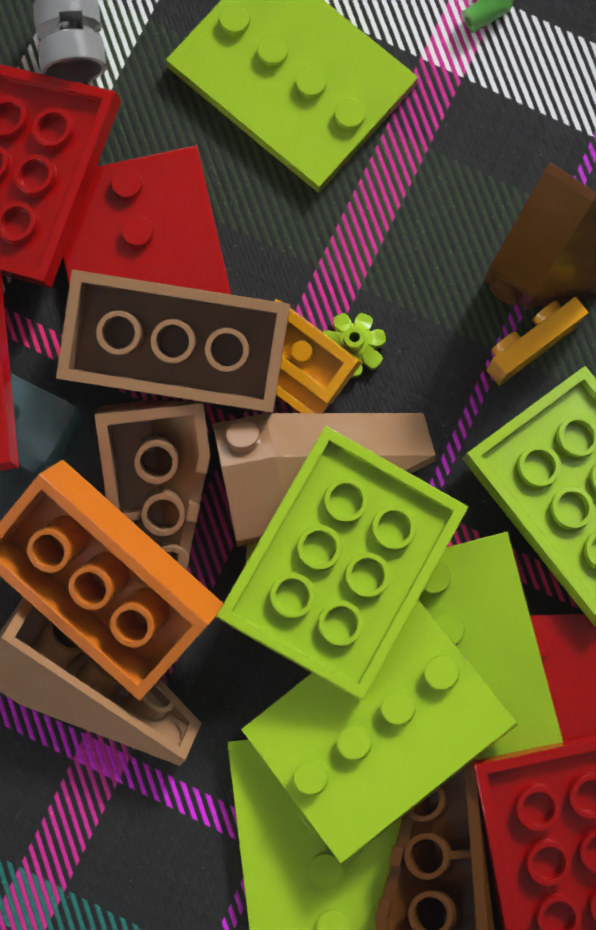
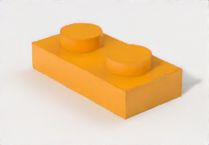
M576 296L563 306L557 300L552 302L532 319L536 325L533 329L522 337L514 331L492 348L491 351L495 357L489 364L487 372L498 386L502 385L579 327L589 312Z

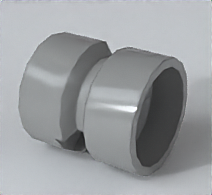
M35 0L32 6L37 37L41 39L37 46L41 74L79 83L95 80L102 76L107 70L103 39L98 35L102 29L98 0Z

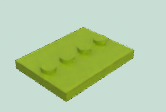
M221 0L166 59L169 70L317 193L322 191L415 88L418 81V76L324 0Z
M584 366L470 450L462 459L586 617L596 627V378Z
M325 425L216 618L353 697L363 700L467 511L468 506Z
M508 532L446 547L418 600L518 723L514 729L482 753L478 760L530 748L563 743Z
M417 600L363 700L353 697L311 673L241 730L340 864H345L464 769L470 762L514 729L518 723L422 603Z
M249 739L228 742L249 929L376 930L375 915L379 900L383 897L390 869L389 860L392 848L396 845L402 818L345 864H340Z

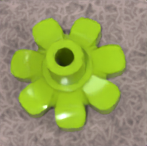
M364 313L358 314L354 323H351L347 314H338L333 318V326L336 331H323L324 334L362 361L351 378L360 377L362 374V364L369 370H376L382 363L383 358L375 349L386 345L384 331L380 329L370 331L373 321L370 316Z

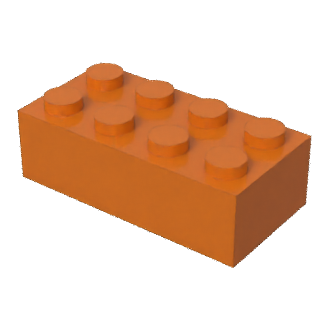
M64 460L41 472L0 521V576L139 701L207 627L224 604Z

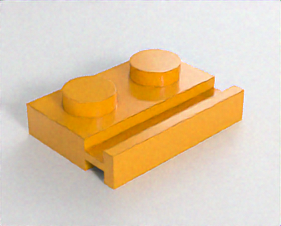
M275 299V302L283 303L282 301ZM290 308L276 395L300 413H324L327 407L340 394L362 361Z

